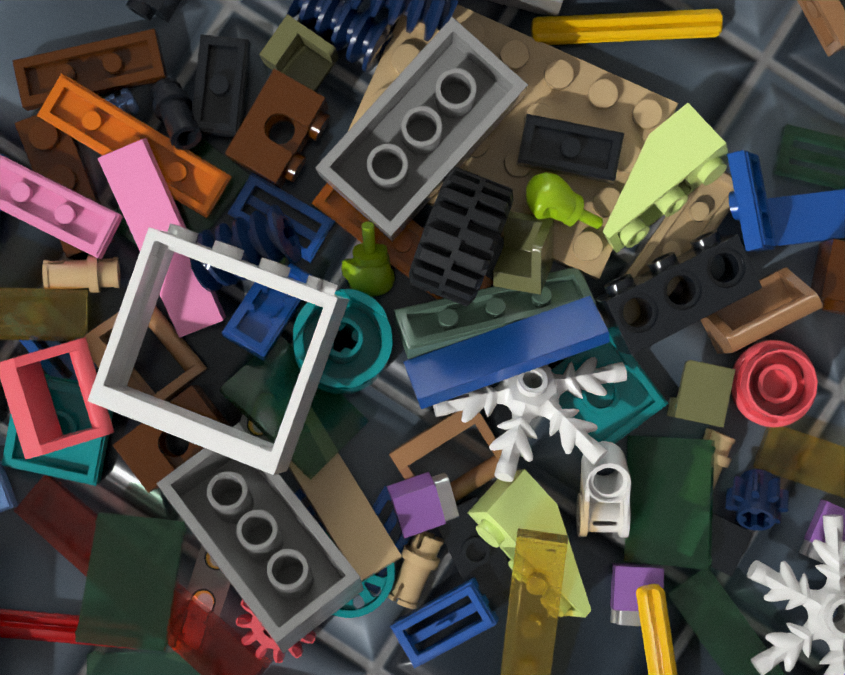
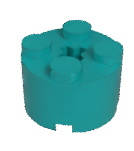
M339 289L336 290L335 294L349 299L336 337L340 338L345 332L351 335L350 344L354 348L352 350L344 348L341 352H337L334 350L333 343L317 388L334 394H354L371 385L382 374L392 351L393 336L388 317L383 307L375 299L358 290ZM309 302L299 312L293 328V350L300 371L323 307Z

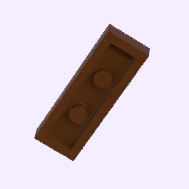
M155 29L12 60L22 108L27 111L40 109L43 106L61 73L98 95L120 91L123 88L128 89L151 84L160 79L168 78L159 36Z
M37 114L15 123L34 172L101 205L76 139L41 119ZM114 236L110 244L116 242ZM60 240L66 258L73 259L86 254V252Z

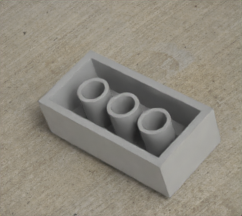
M452 17L315 168L323 180L393 242L441 189L447 174L455 167L460 168L521 101L528 84Z
M239 423L233 427L245 432ZM204 448L156 483L283 653L364 590L361 577L279 474H269Z

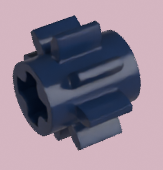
M761 469L748 470L741 477L735 476L733 487L727 488L725 508L735 511V521L744 528L754 531L767 530L775 523H781V512H788L789 491L780 489V478H776L772 473Z

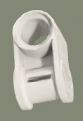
M601 441L599 443L608 452L597 464L593 465L584 455L582 456L580 493H578L576 504L578 537H586L588 532L618 533L621 538H627L630 531L631 489L628 466L624 453L619 446L612 442ZM604 468L616 469L609 475H597V472Z

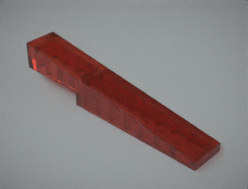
M44 475L14 510L16 514L153 638H161L201 675H262L272 663L266 656L262 659L257 658L255 655L257 649L252 644L246 646L242 644V636L52 476Z

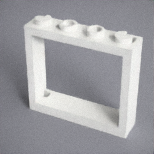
M170 223L168 231L149 227L88 401L269 474L276 475L287 471L349 299L335 294L338 285L309 275L306 283L288 277L291 268L262 257L258 266L242 260L244 250L217 240H215L213 248L196 243L199 233ZM174 252L323 307L274 444L127 386Z

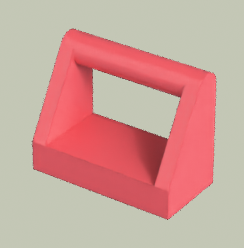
M86 337L0 362V380L25 460L115 432L108 409L88 401L97 373ZM69 353L92 427L63 435L40 361Z

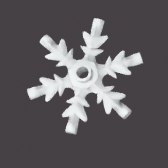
M595 357L586 360L576 371L573 363H569L563 375L553 373L547 364L502 380L494 388L488 385L435 404L433 408L436 417L463 411L461 420L466 423L472 420L483 408H485V413L489 417L496 404L506 405L512 412V419L502 422L497 426L507 431L496 438L489 448L493 451L502 450L494 476L499 480L512 482L517 471L519 457H523L528 462L533 460V453L527 437L538 439L535 431L529 424L533 418L538 416L550 420V437L559 430L562 447L566 454H571L574 445H576L593 465L597 464L608 452L605 447L588 434L596 431L598 426L592 422L572 418L580 410L574 408L562 409L559 404V397L562 393L568 391L575 397L583 399L581 389L595 395L606 396L607 391L601 384L626 381L627 371L623 362L596 368L597 359Z
M823 515L825 542L817 539L813 541L816 552L825 562V564L815 565L827 577L826 584L822 589H810L805 573L802 574L798 582L793 570L786 561L781 562L780 573L758 560L753 561L750 565L747 577L771 588L764 595L765 601L789 600L785 610L803 605L808 613L807 622L803 626L786 623L791 633L774 632L766 635V640L774 646L751 659L752 664L760 675H765L783 660L786 672H790L794 668L801 650L809 658L812 641L817 639L826 641L830 648V651L819 663L824 665L830 664L824 675H845V541L842 539L844 528L843 515ZM838 607V613L833 618V613L835 609Z

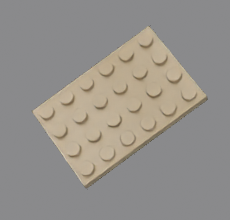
M457 4L452 17L528 84L521 101L460 168L512 188L514 201L510 211L533 215L526 203L527 183L535 175L545 172L559 175L575 193L583 197V209L603 218V224L599 229H595L578 220L570 227L554 219L553 261L569 268L579 269L584 275L595 280L600 279L613 250L603 230L649 134L674 114L678 103L550 45L536 42L532 37ZM401 15L393 31L394 37L385 48L349 130L433 39L432 37L429 41L424 40L425 24L419 23L411 34L407 33V16ZM531 114L623 132L624 138L615 182L611 184L516 165L526 115ZM439 191L427 204L434 206ZM504 228L500 236L504 238Z

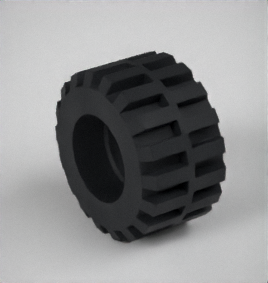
M455 167L447 174L409 271L410 285L467 307L477 296L514 201L513 189L458 167Z

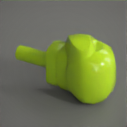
M545 172L535 175L527 183L526 203L537 219L550 217L570 227L578 220L595 229H599L602 226L603 218L583 209V197L575 193L559 175Z
M367 221L361 225L363 244L354 246L352 250L353 258L342 260L341 272L342 276L348 280L351 289L361 291L369 296H379L392 289L395 277L391 268L387 246L375 243L374 224Z

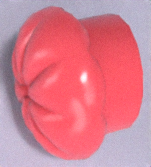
M766 340L756 343L746 349L733 366V369H736L731 389L733 401L747 419L765 427L790 425L801 419L809 411L815 400L818 380L813 363L800 348L791 343L781 340Z

